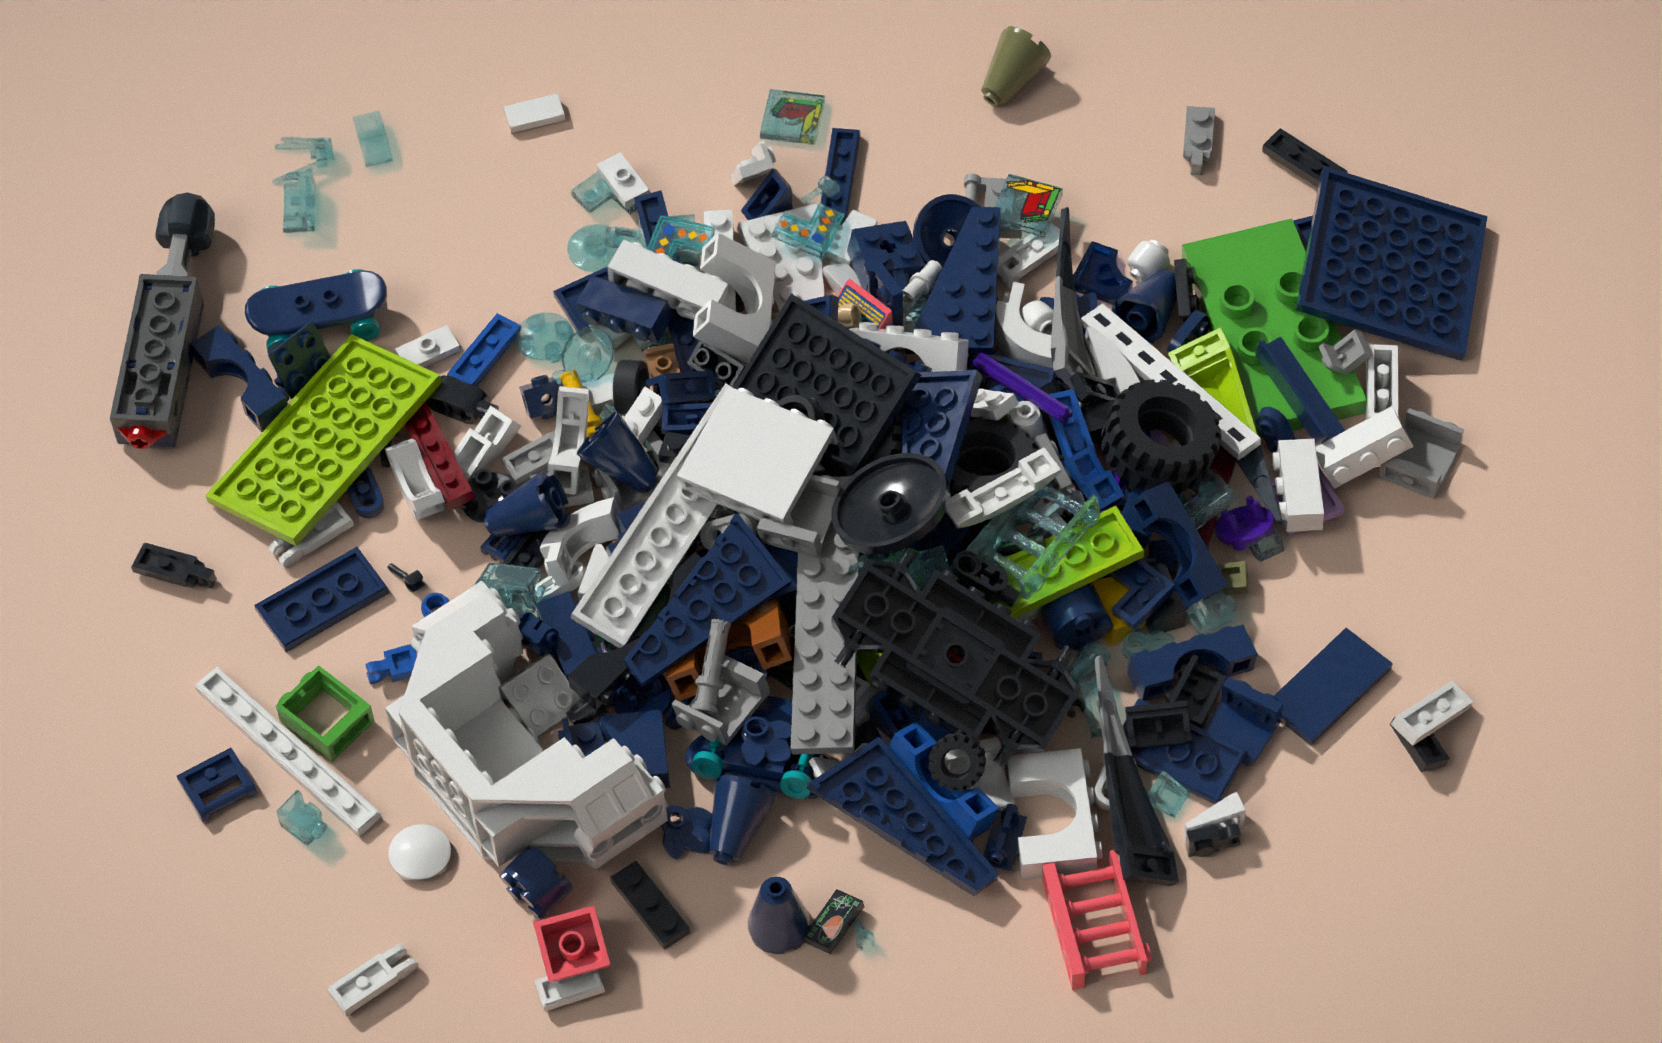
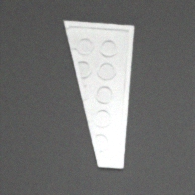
M817 203L738 223L737 231L744 245L776 262L775 275L777 278L773 289V307L776 313L780 312L791 293L803 301L824 296L821 250L814 248L821 249V247L816 246L821 245L811 240L814 233L820 234L818 228L819 219H817L813 229L805 226H813L818 216V211L811 225L807 223L811 222L818 208ZM786 220L789 226L782 227L780 221ZM797 225L799 230L792 232L790 226ZM807 229L809 235L802 236L800 230Z

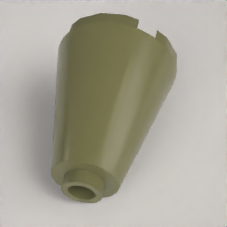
M1008 26L1001 33L981 89L984 94V100L993 106L998 104L1005 105L1049 63L1052 57L1050 50L1042 41L1038 45L1032 41L1033 35L1028 31Z

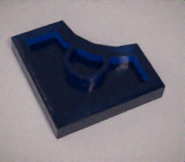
M1092 241L1073 274L1075 292L1081 294L1095 292L1097 300L1113 305L1120 296L1133 288V281L1125 277L1117 266L1118 250Z

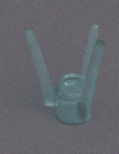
M282 137L281 141L284 143L275 144V149H310L311 159H317V162L273 179V183L277 184L316 168L328 167L327 160H334L331 138Z

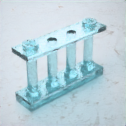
M1050 481L1023 502L993 517L965 551L974 552L1019 579L1022 598L1028 600L1034 592L1037 593L1043 587L1047 576L1085 531L1097 523L1100 517L1098 498L1092 494L1086 503L1082 505L1052 488ZM1047 498L1075 514V516L1064 527L1033 508L1040 499ZM1028 519L1057 537L1046 549L1015 531L1018 523ZM1003 541H1010L1038 559L1029 570H1026L997 553V548Z

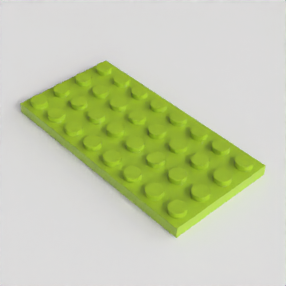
M351 334L205 495L208 503L297 546L442 382L440 375Z

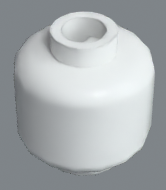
M1153 239L1141 241L1127 260V264L1131 269L1130 275L1141 283L1158 271L1166 270L1170 264L1168 249Z
M1032 301L1022 307L1020 310L1021 318L1030 328L1040 333L1052 335V308L1042 301Z

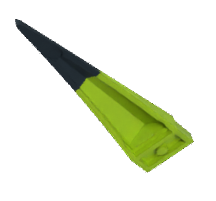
M1221 327L1168 353L1174 365L1257 434L1236 357ZM1261 445L1240 460H1237L1232 455L1277 523L1282 526V517Z

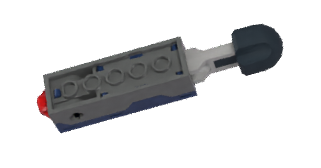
M188 192L176 194L165 202L159 213L155 238L163 248L170 250L167 264L158 270L156 275L140 274L110 414V421L118 444L131 445L137 449H146L151 446L176 447L194 357L190 343L198 337L204 307L197 277L188 276L191 256L199 255V250H207L211 247L215 228V213L207 201L200 195Z

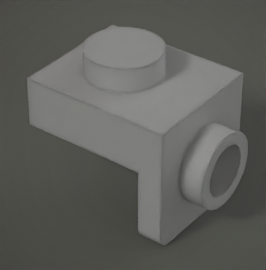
M1355 329L1334 346L1325 343L1319 346L1323 355L1322 362L1326 368L1344 375H1348L1372 356L1362 332Z

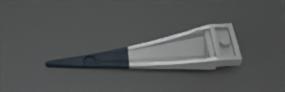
M1069 207L1061 209L1050 350L1052 367L1055 374L1071 390L1074 387L1070 378L1077 371L1094 377L1096 375L1085 342L1077 305L1071 258Z

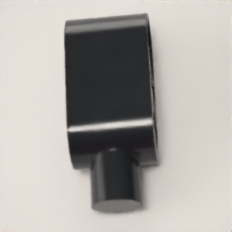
M446 375L440 376L441 384L426 400L428 406L433 411L466 424H474L478 417L483 418L490 406L499 410L498 405L487 402L489 399L488 395L479 387Z
M959 552L948 569L949 572L959 578V584L967 589L972 586L986 595L984 599L991 604L999 600L1012 608L1020 594V591L1008 585V576L1003 569L974 552ZM959 567L965 568L969 573L962 571Z

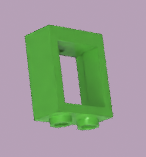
M319 665L312 672L306 673L301 678L300 683L291 692L285 693L276 705L280 721L331 762L375 721L371 705ZM322 690L349 710L323 737L296 716Z

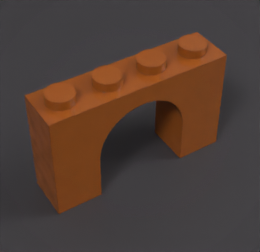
M777 598L767 601L729 628L725 652L738 647L752 646L763 670L792 660L788 621ZM708 643L665 671L666 679L677 701H682L696 695L698 686L695 682L698 676L702 674Z

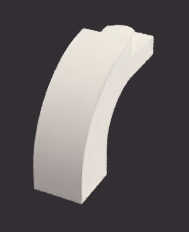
M1013 282L1011 293L1005 292L1003 302L997 300L995 342L1008 358L1053 368L1050 350L1051 335L1033 330L1022 320L1019 308L1025 284Z
M560 386L558 390L554 444L548 463L549 472L547 475H554L562 485L565 493L576 494L583 467V460L576 453L587 438L589 389Z
M411 438L384 448L400 491L415 520L443 511L442 503L445 501L442 493L434 486L428 474L416 440Z
M614 497L595 502L572 513L569 525L561 529L551 530L542 541L539 549L545 559V569L549 576H553L557 586L569 583L574 562L581 554L595 546L596 543L600 544L618 539L617 535L621 531L616 523L617 514L621 511Z

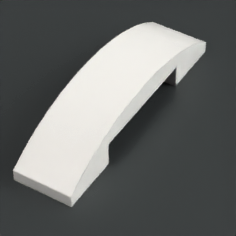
M1042 448L1019 460L1018 468L971 493L968 489H965L952 496L946 513L957 528L983 522L1013 508L1038 492L1060 474L1061 469L1048 451Z

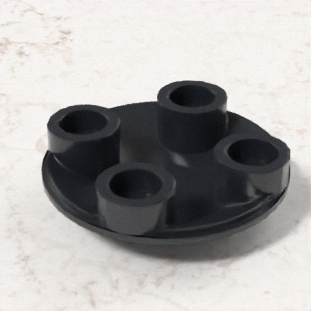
M481 469L468 482L475 499L461 505V507L470 519L484 523L486 511L518 488L517 484L512 478L503 473Z

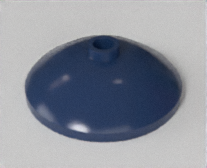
M946 194L932 199L923 206L914 222L913 240L925 265L929 261L934 260L940 263L942 268L944 267L971 207H981L979 204L962 195ZM944 237L950 240V246L945 244Z

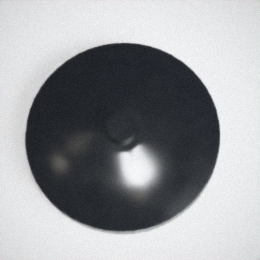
M899 453L885 456L858 470L842 486L832 507L833 526L842 542L854 551L874 555L901 550L926 536L942 519L950 501V484L939 464L927 456L916 453Z

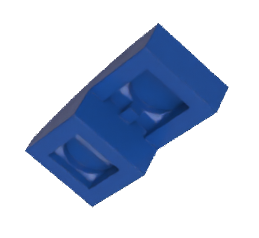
M1091 446L1062 461L1080 490L1098 510L1124 496L1110 470L1105 472Z

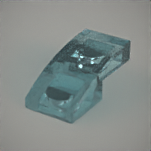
M380 111L353 116L352 119L365 167L393 161Z

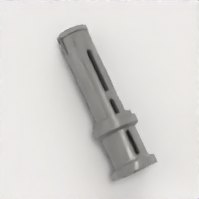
M719 619L711 620L701 676H698L696 679L697 693L695 703L691 704V708L707 715H718L716 703L719 690L723 689L720 675L729 628L731 627L730 622L726 621L724 623V620Z

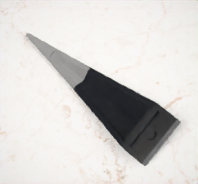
M1100 655L1095 658V670L1114 852L1120 857L1123 880L1172 886L1179 882L1174 851L1162 829L1139 775L1117 711L1104 660Z

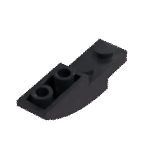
M699 340L687 361L688 365L698 371L713 370L715 382L722 387L725 383L733 387L747 365L746 362Z

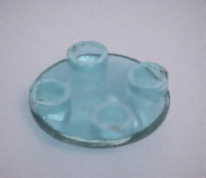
M542 312L526 318L520 324L521 330L516 336V343L521 355L535 360H547L548 362L555 363L560 361L563 354L570 348L574 334L572 326L567 319L555 313Z

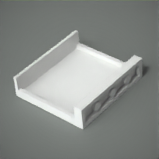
M728 386L678 472L677 478L682 489L760 521L761 518L792 525L793 520L790 513L830 443L837 445L838 440L833 427L823 420H817L816 422L807 418L805 414L796 409L789 411L780 407L777 402L766 398L762 400L754 397L750 391L744 388L737 390Z

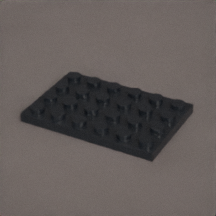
M791 293L733 388L737 390L744 388L750 391L754 397L762 400L768 398L778 402L790 395H800L816 403L824 412L826 422L833 427L838 440L837 445L831 443L828 445L823 456L849 473L855 474L866 466L922 375ZM804 409L798 410V411L802 412L803 414H805L806 417L808 418V413H807L806 410H804Z

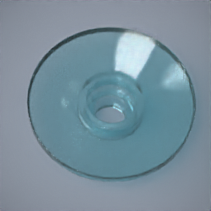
M602 224L584 226L578 229L568 241L567 252L569 259L581 270L596 272L610 264L623 239L619 232L610 226Z
M584 327L576 331L568 339L563 349L562 364L565 372L576 370L581 383L599 380L606 374L613 362V341L607 332L598 327Z

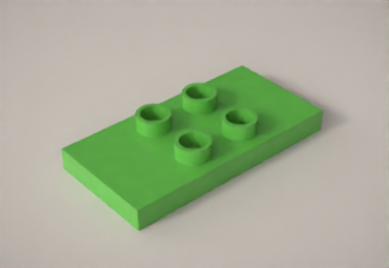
M1292 218L1182 244L1181 258H1185L1191 267L1194 266L1196 270L1197 283L1193 284V289L1198 296L1202 312L1209 316V330L1212 332L1221 327L1236 357L1257 434L1261 439H1263V436L1258 429L1255 419L1263 407H1272L1279 410L1286 417L1292 431L1304 429L1296 414L1255 356L1258 343L1261 340L1268 344L1282 337L1338 420L1365 414L1367 399L1355 370L1348 375L1330 371L1322 362L1323 355L1319 346L1323 343L1334 346L1342 340L1335 322L1295 310L1306 251Z

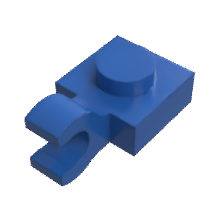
M409 644L383 651V660L371 661L365 664L370 684L379 683L389 675L392 682L411 677L417 654L415 649Z

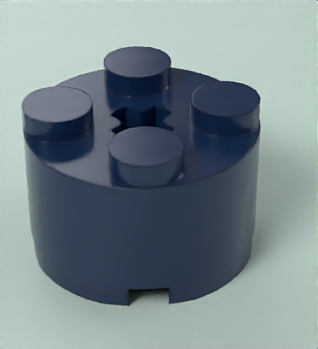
M1089 584L1042 606L1043 621L1059 650H1062L1064 645L1070 647L1068 651L1073 649L1074 651L1078 650L1079 653H1087L1095 647V642L1113 628L1111 618L1098 593Z
M530 845L499 875L500 879L508 886L506 888L508 893L518 902L524 899L529 904L528 910L538 920L547 916L573 890L572 884L565 875L559 879L560 875L556 870L557 866L534 846L531 848Z

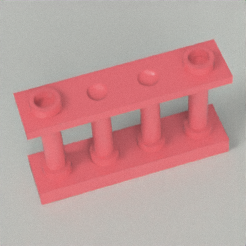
M1114 850L1110 851L1109 867L1064 876L1063 873H1057L1055 863L1042 865V882L1072 990L1084 988L1085 975H1088L1089 971L1136 961L1140 976L1146 975L1147 962L1151 961L1150 948L1148 943H1142L1125 880H1123L1121 863ZM1113 879L1117 894L1071 903L1070 900L1065 901L1063 892H1066V888ZM1121 906L1125 920L1123 922L1080 931L1078 928H1072L1070 920L1074 919V915ZM1123 934L1129 935L1132 949L1091 958L1080 956L1078 947H1081L1082 943Z

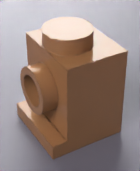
M673 343L644 349L650 379L662 374L680 373Z

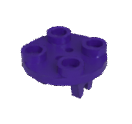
M1252 496L1246 498V506H1240L1229 511L1227 509L1221 511V516L1215 523L1217 538L1227 545H1232L1233 549L1238 551L1245 550L1252 543L1260 541L1264 537L1272 536L1275 533L1273 515L1269 509L1262 507L1258 500L1254 502Z

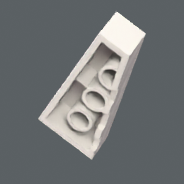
M623 239L608 265V279L610 282L668 301L670 308L676 309L677 313L685 318L695 320V314L711 299L722 305H725L728 300V284L720 277L706 275L699 272L692 265L680 264L673 261L666 254H657L647 250L642 244L637 242L631 243Z

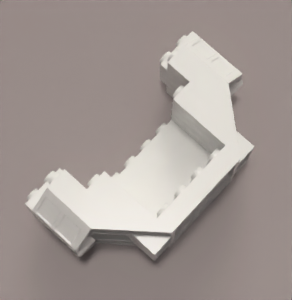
M480 581L411 626L414 636L411 646L418 654L405 695L385 708L392 739L409 758L414 777L483 860H492L500 867L507 861H513L530 845L531 848L534 846L552 862H582L597 869L668 821L666 812L668 804L664 797L666 788L657 776L652 777L648 773L645 762L638 754L634 756L627 746L621 747L614 738L586 757L576 744L571 746L565 737L545 750L540 747L536 734L531 728L525 729L523 727L521 718L513 707L509 709L503 703L504 699L499 692L501 684L516 674L514 667L516 657L523 654L521 644L523 636L518 627L520 619L512 608L506 609L501 596L494 588L489 589L483 581Z

